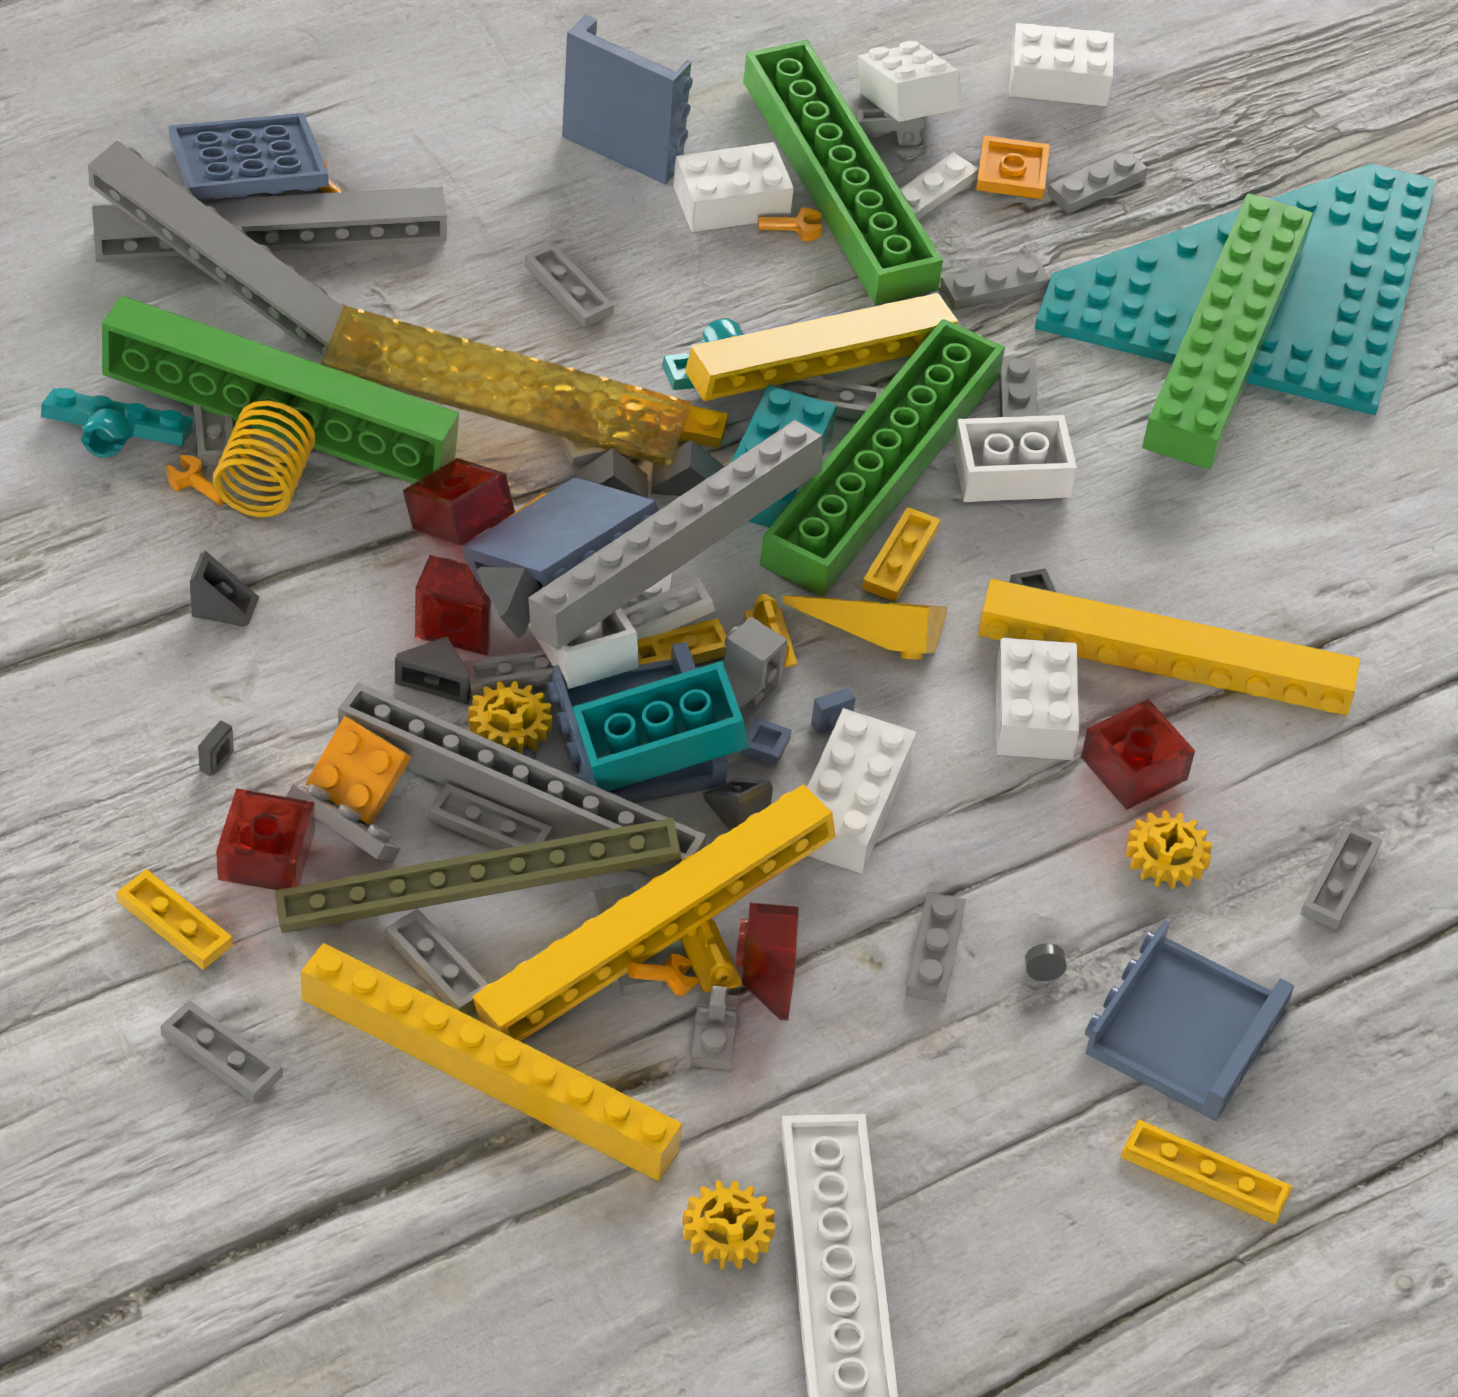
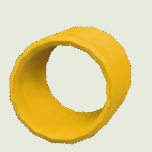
M257 401L245 406L238 416L235 427L231 432V437L227 441V446L222 452L223 455L213 473V486L219 497L231 508L245 515L273 517L284 512L291 503L294 491L298 486V481L302 476V471L306 467L310 452L315 445V432L310 422L296 409L279 402ZM271 406L287 411L288 413L294 415L303 424L307 432V437L305 435V432L293 420L287 418L286 416L269 410L253 409L257 407ZM254 415H267L278 418L290 425L299 434L303 447L301 442L289 430L277 423L263 419H246ZM249 425H264L274 428L285 434L295 444L298 452L284 439L271 432L260 429H246V427ZM257 434L268 437L283 445L289 453L284 454L273 445L253 439L250 435ZM240 445H243L247 449H242ZM239 454L242 458L237 459L236 455ZM247 454L263 458L275 467L257 462ZM280 463H286L287 466L283 467ZM236 465L245 474L258 480L279 482L280 486L268 487L257 485L240 476L232 466ZM244 465L257 467L271 476L258 474ZM226 469L241 484L254 490L283 492L279 495L268 497L251 494L236 486L227 476ZM221 477L231 489L246 498L262 502H280L270 506L247 504L236 499L226 491L221 482Z

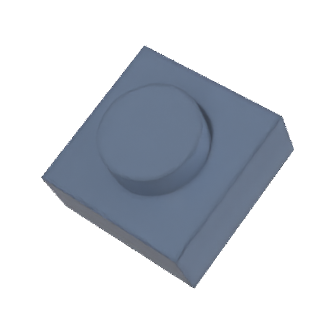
M849 687L814 699L811 724L818 734L834 729L843 708L854 711L856 698Z
M756 717L747 733L750 748L741 750L740 754L777 767L791 739L792 730Z

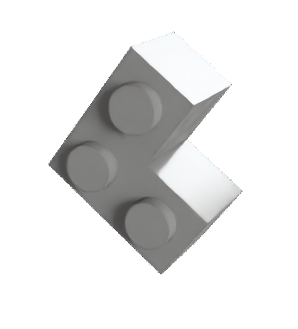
M753 617L748 618L740 627L735 626L730 630L725 639L726 653L723 662L744 723L781 690L787 647L786 638Z

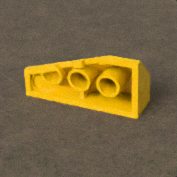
M799 595L783 596V604L887 650L901 651L900 658L923 660V653H934L947 615V607L909 603L881 604L880 602L868 600L845 601L839 598Z

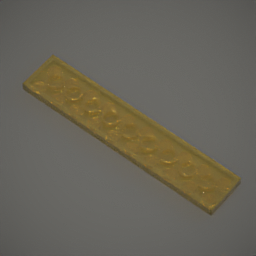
M345 305L342 308L321 361V365L343 371L405 394L602 449L611 450L613 448L620 454L663 466L672 463L691 407V401Z

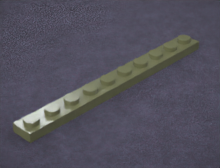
M674 818L275 890L279 926L281 932L286 933L681 860V853Z

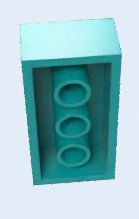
M768 385L731 462L794 420L822 435L823 457L833 435L837 405ZM808 481L748 522L770 528Z
M723 661L572 707L597 787L607 792L750 748L744 720Z

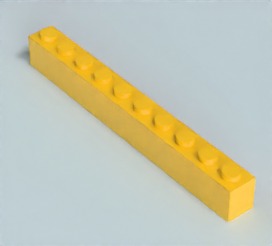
M991 578L978 636L994 640L1013 638L1077 643V657L1347 716L1356 689L1360 658Z
M804 784L792 792L783 794L776 802L759 813L752 814L739 826L726 834H721L700 851L685 857L672 869L654 877L647 885L628 897L621 898L614 906L597 917L587 920L580 928L566 937L554 941L547 949L530 960L520 963L513 971L497 981L484 986L480 992L473 996L479 1021L520 1042L626 974L630 963H643L834 839L836 834L832 811Z
M324 942L301 970V994L303 1001L658 1182L680 1151L681 1122Z

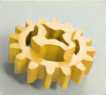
M499 681L497 682L496 690L485 686L483 687L482 696H473L472 706L468 708L469 731L509 749L515 748L516 752L523 754V748L526 746L535 751L538 747V741L546 742L548 731H551V704L544 703V694L542 692L533 695L531 685H527L524 689H519L517 681H513L510 687L505 688L504 684Z
M1163 810L1161 818H1157L1150 812L1147 814L1146 822L1137 819L1134 830L1129 831L1125 856L1132 858L1130 863L1131 870L1141 868L1140 879L1145 880L1151 876L1155 878L1154 886L1159 887L1162 881L1168 882L1170 889H1175L1177 881H1181L1183 885L1189 887L1192 877L1201 880L1204 869L1208 870L1210 864L1212 842L1206 841L1207 830L1197 831V820L1193 819L1186 823L1183 821V813L1180 812L1176 815V818H1170L1167 810Z
M718 1180L716 1181L714 1191H710L705 1186L700 1187L699 1198L690 1196L688 1208L683 1212V1239L691 1241L690 1252L692 1254L700 1251L704 1252V1264H708L714 1258L719 1260V1269L724 1270L727 1261H733L737 1269H742L743 1259L747 1258L755 1264L758 1262L759 1251L763 1253L769 1251L770 1240L774 1239L776 1225L773 1224L775 1212L774 1209H766L768 1198L765 1195L756 1199L753 1197L754 1186L750 1185L745 1191L739 1190V1183L736 1180H733L730 1188H724L722 1182Z

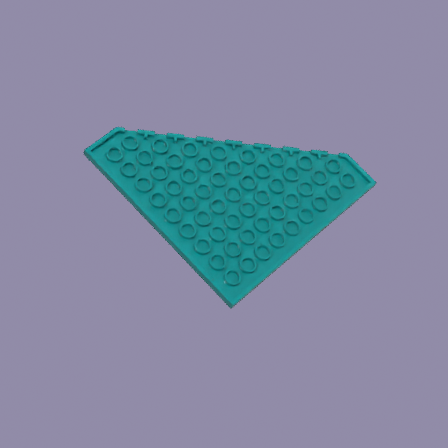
M1368 164L1269 198L1313 212L1305 246L1247 383L1376 416L1436 179L1386 166ZM1240 209L1052 273L1036 318L1035 329L1173 364Z

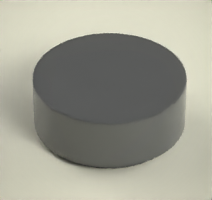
M1043 943L1029 949L1025 955L1026 971L1035 980H1054L1060 977L1066 970L1065 953L1061 947L1055 944Z

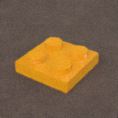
M983 135L976 190L1043 200L1050 144Z
M344 716L305 785L309 786L312 783L331 794L330 801L338 806L341 803L349 806L361 814L360 820L367 824H373L412 756L353 719Z

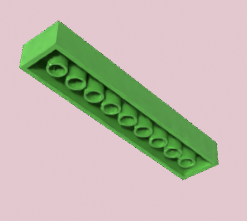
M808 39L746 52L743 81L745 87L819 212L822 213L823 219L874 305L938 291L943 259Z
M1247 193L1148 418L1142 445L1143 449L1211 470L1305 246L1313 212L1267 199L1263 196Z
M122 295L102 322V375L193 407L194 404L199 405L201 410L224 417V414L231 416L233 421H237L242 409L253 402L274 401L286 404L296 409L310 422L315 432V445L313 449L436 492L439 491L455 464L460 412ZM271 406L253 409L269 410L293 420L305 432L307 437L303 424L287 411ZM254 415L246 419H263L277 423L289 430L303 445L299 434L290 425L278 418L267 415ZM249 425L250 427L271 432L281 438L290 440L285 434L274 428L264 425Z
M942 319L823 462L822 471L809 479L765 532L762 540L760 566L824 597L955 434L957 419H967L1000 378L1005 347L948 320Z

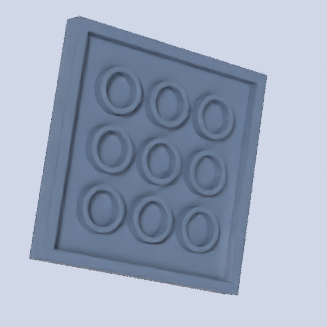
M304 113L168 126L169 140L185 187L199 201L206 202L216 197L226 196L244 198L256 193L276 195L286 190L295 189L313 191L319 187L329 186L328 171Z

